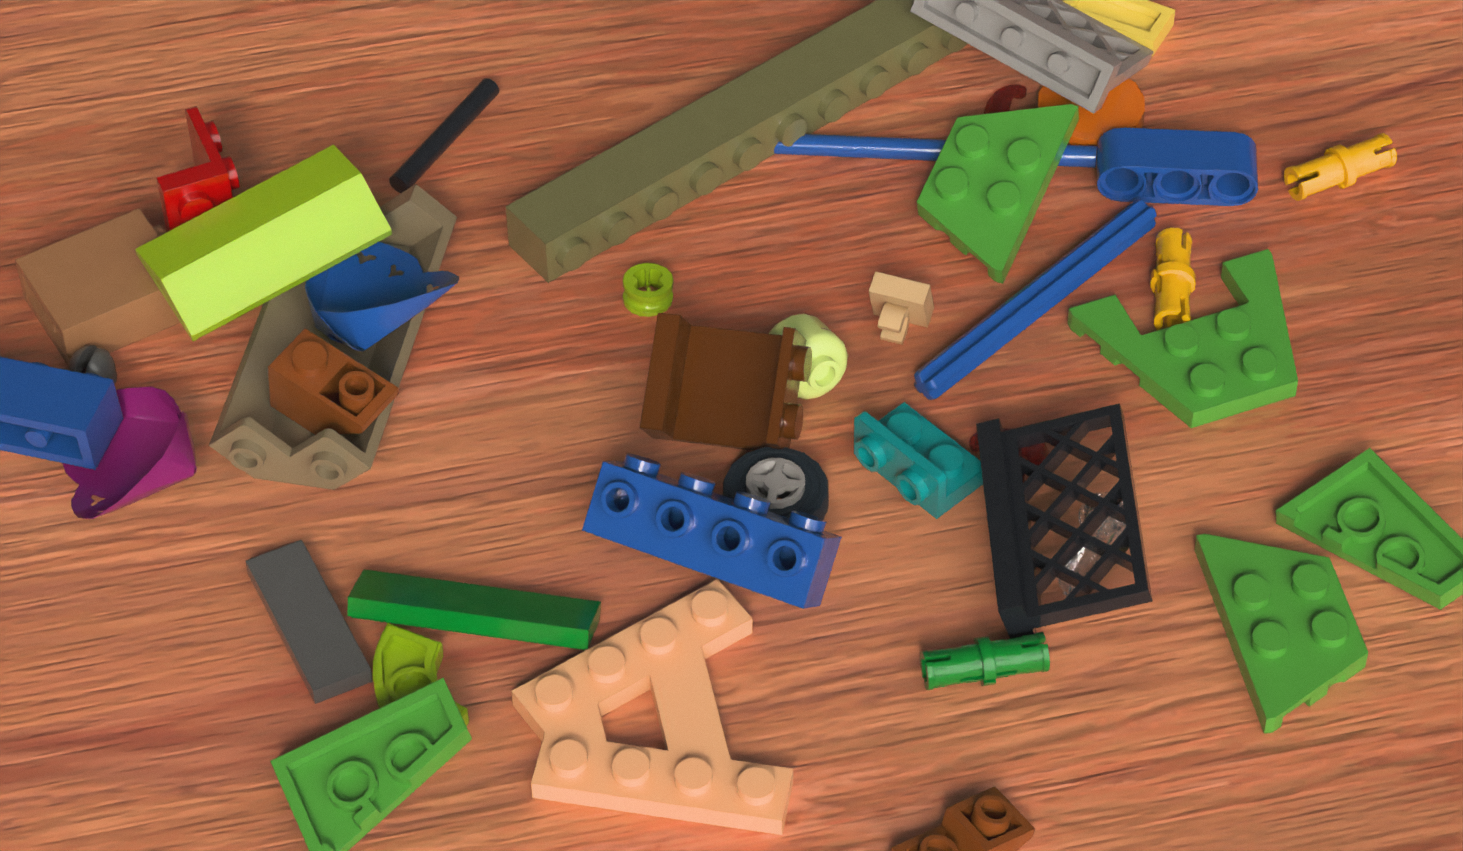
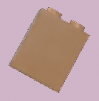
M140 208L15 259L24 299L68 366L72 354L85 345H95L97 348L106 349L111 353L180 323L136 255V248L165 234L164 229L160 225L152 227Z

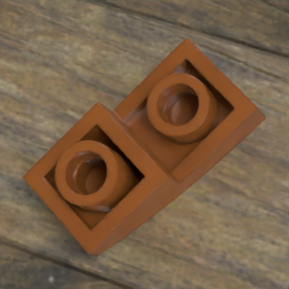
M994 786L947 807L940 826L893 846L891 851H1017L1033 837L1035 828Z

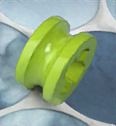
M642 263L629 268L623 277V302L625 307L631 313L644 317L656 316L658 313L667 311L673 301L672 289L674 279L671 272L666 267L655 263ZM650 286L656 287L658 290L651 291ZM645 287L646 291H641L639 288Z

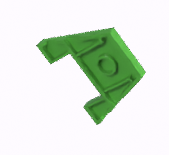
M1269 249L1223 262L1221 279L1239 306L1141 335L1116 295L1069 308L1067 324L1079 337L1087 334L1101 346L1100 354L1113 365L1122 363L1140 378L1139 386L1190 428L1296 396L1298 377L1274 260Z

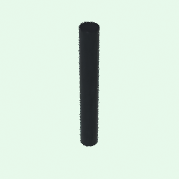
M484 78L389 178L390 185L394 190L402 193L413 186L499 94V88L494 81Z

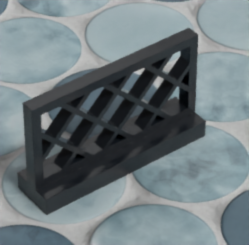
M1120 403L1004 431L999 418L977 423L998 612L1009 637L1016 638L1036 633V628L1152 602L1125 419ZM1107 427L1112 429V435L1097 452L1079 444L1088 432ZM1045 442L1055 447L1039 466L1022 457L1021 448ZM1069 454L1087 462L1071 482L1054 474V471ZM1114 455H1116V461L1112 460ZM1101 470L1119 478V481L1104 498L1086 490ZM1043 484L1061 492L1045 512L1028 504V501ZM1075 500L1094 509L1078 528L1059 520ZM1121 501H1123V508L1118 506ZM1108 517L1126 525V528L1111 545L1092 536ZM1049 530L1068 539L1052 559L1034 551L1036 545ZM1082 547L1101 556L1085 576L1066 567ZM1129 548L1131 556L1125 553ZM1115 564L1126 568L1134 574L1135 584L1107 589L1099 583ZM1037 568L1041 569L1039 574H1037ZM1056 577L1075 587L1064 600L1041 605V594Z

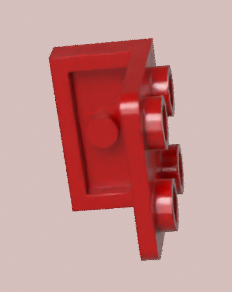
M197 106L185 109L195 166L156 177L167 232L233 198L232 190L240 188L232 158L230 156L221 158L219 154L223 152L214 121L204 122Z

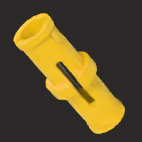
M1379 133L1370 139L1349 147L1341 144L1326 149L1324 156L1296 166H1289L1284 170L1285 185L1302 179L1307 181L1299 183L1298 187L1292 188L1288 192L1293 199L1301 201L1307 196L1336 185L1340 189L1347 188L1355 184L1360 176L1383 168H1390L1397 161L1395 148L1377 155L1374 153L1393 142L1387 134Z
M1167 228L1156 236L1157 262L1156 270L1153 269L1151 272L1150 287L1156 297L1154 326L1157 330L1163 327V317L1164 328L1191 321L1190 293L1195 290L1196 275L1190 265L1192 238L1186 232L1183 235L1182 245L1183 229Z

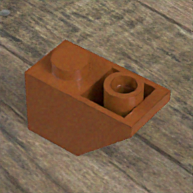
M306 328L268 366L270 406L314 435L327 428L333 429L338 434L363 433L399 394L397 386Z

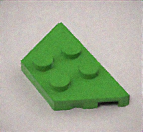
M1066 104L957 117L917 200L918 215L935 230L946 233L950 238V243L964 255L970 252L988 269V276L995 282L1003 284L1079 121L1078 106Z
M1210 534L1196 535L1194 551L1264 734L1272 733L1280 728L1283 717L1302 703L1310 707L1327 695L1328 689L1333 684L1347 681L1366 667L1367 647L1329 557Z

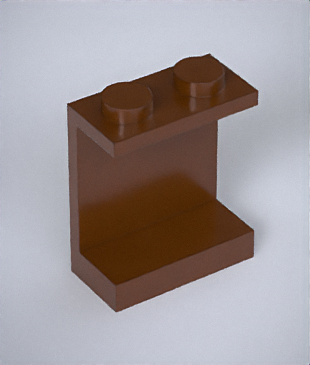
M658 313L639 428L654 439L753 451L764 447L775 449L790 448L791 439L798 440L802 430L803 406L797 404L800 381L807 382L810 376L812 349L806 346L807 340L796 328L784 327L782 335L695 326L688 323L681 315Z

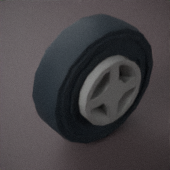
M764 447L746 453L731 465L723 481V496L734 499L736 491L759 496L771 502L769 512L790 518L791 512L794 510L824 519L829 508L828 480L819 463L804 452L787 447L783 449Z

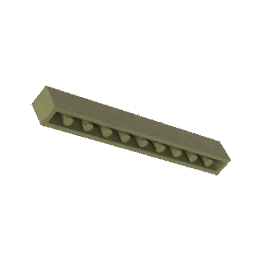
M876 0L507 205L506 218L509 246L549 283L569 271L578 269L586 261L607 249L622 244L630 236L658 220L667 218L674 211L691 201L711 193L716 187L742 172L753 169L760 162L775 154L774 148L779 141L787 147L792 146L796 140L805 134H811L828 123L839 120L844 114L870 99L881 96L886 90L912 75H918L928 66L953 52L960 51L968 43L910 12L914 0Z

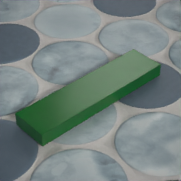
M366 569L362 571L348 596L347 616H351V618L582 650L588 649L600 622L601 612L600 601Z

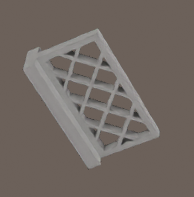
M914 0L910 12L1093 114L1102 108L1109 91L1148 65L1154 52L1061 0Z

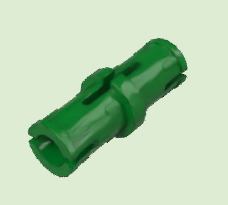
M1043 632L990 641L988 636L974 638V644L920 651L922 678H927L924 679L926 690H933L934 688L946 687L948 685L977 681L981 682V686L996 684L995 679L1040 671L1047 672L1050 669L1048 644H1042L1045 643L1046 637Z

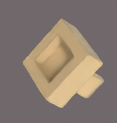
M875 271L869 289V296L873 314L880 316L878 321V328L882 329L880 339L903 345L909 323L928 328L934 310L931 287L929 284Z

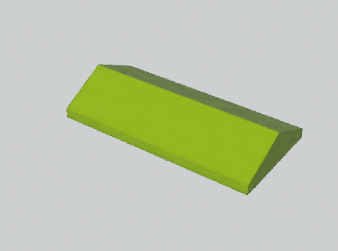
M333 144L136 248L135 251L192 341H195L392 235V229L361 172Z

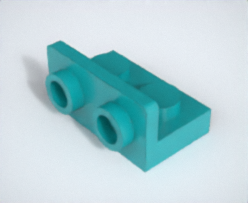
M905 402L879 421L866 411H863L854 418V454L859 462L867 470L879 473L898 489L906 501L913 505H919L934 518L938 519L983 485L981 461Z

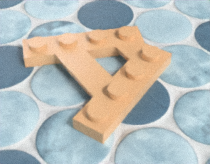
M718 579L511 691L513 707L542 741L531 781L532 798L777 835L783 834L793 787V769L731 760L705 659L753 633L752 617ZM651 690L665 750L607 742L601 717Z

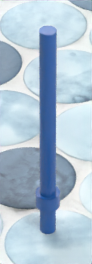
M805 134L790 147L783 145L779 141L774 148V153L937 161L946 140ZM1067 145L1058 166L1096 168L1097 146Z

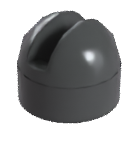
M85 345L72 354L69 361V371L81 373L86 369L85 373H94L104 378L113 379L114 384L116 383L117 372L115 363L106 349L97 348L95 345Z

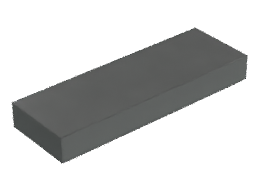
M302 540L246 560L248 575L315 704L373 682L371 668Z

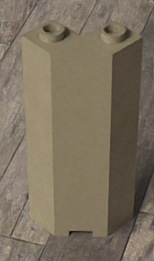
M415 184L380 207L392 229V235L379 242L391 245L417 258L423 272H437L441 266L457 216ZM362 252L356 254L360 264L376 259V256H364ZM392 265L389 277L404 274L403 271H396V266ZM305 281L262 305L209 446L227 458L236 468L243 470L255 479L335 490L371 469L394 400L363 433L338 434L333 429L327 428L314 435L270 406L268 366L306 328L399 388L425 309L362 352L352 349L343 343L331 340L315 327L305 290ZM431 284L426 287L427 293L433 289Z

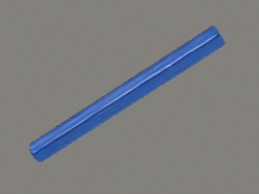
M1143 200L1132 202L923 365L914 374V387L918 393H923L928 400L937 399L1143 237L1156 225L1155 217L1157 213L1153 206H1148Z

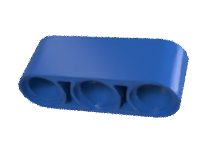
M1114 128L1105 132L1097 143L1098 190L1104 197L1120 202L1143 200L1145 203L1213 206L1243 205L1250 202L1258 191L1256 144L1249 136L1237 132Z

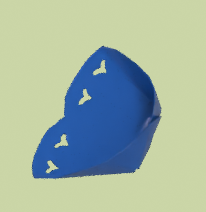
M377 242L361 251L364 256H376L375 260H369L360 264L359 258L355 254L307 280L305 290L315 327L331 340L363 352L433 304L458 283L459 276L443 270L423 272L418 259L411 254L391 245ZM392 265L396 266V271L404 272L403 275L389 277ZM431 284L433 288L439 286L437 289L427 293L426 287Z

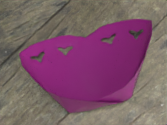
M152 386L117 389L116 392L123 420L96 470L62 463L65 473L74 482L79 484L75 495L71 499L72 510L78 518H97L194 476L197 467L188 415L184 411L181 412L175 400L165 390ZM92 495H96L100 498H105L104 500L99 501L94 506H91V504L95 501L91 498Z

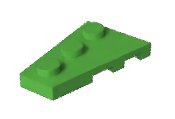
M1371 448L1276 510V524L1440 610L1463 595V539Z
M444 678L270 762L309 851H348L470 742L472 737Z

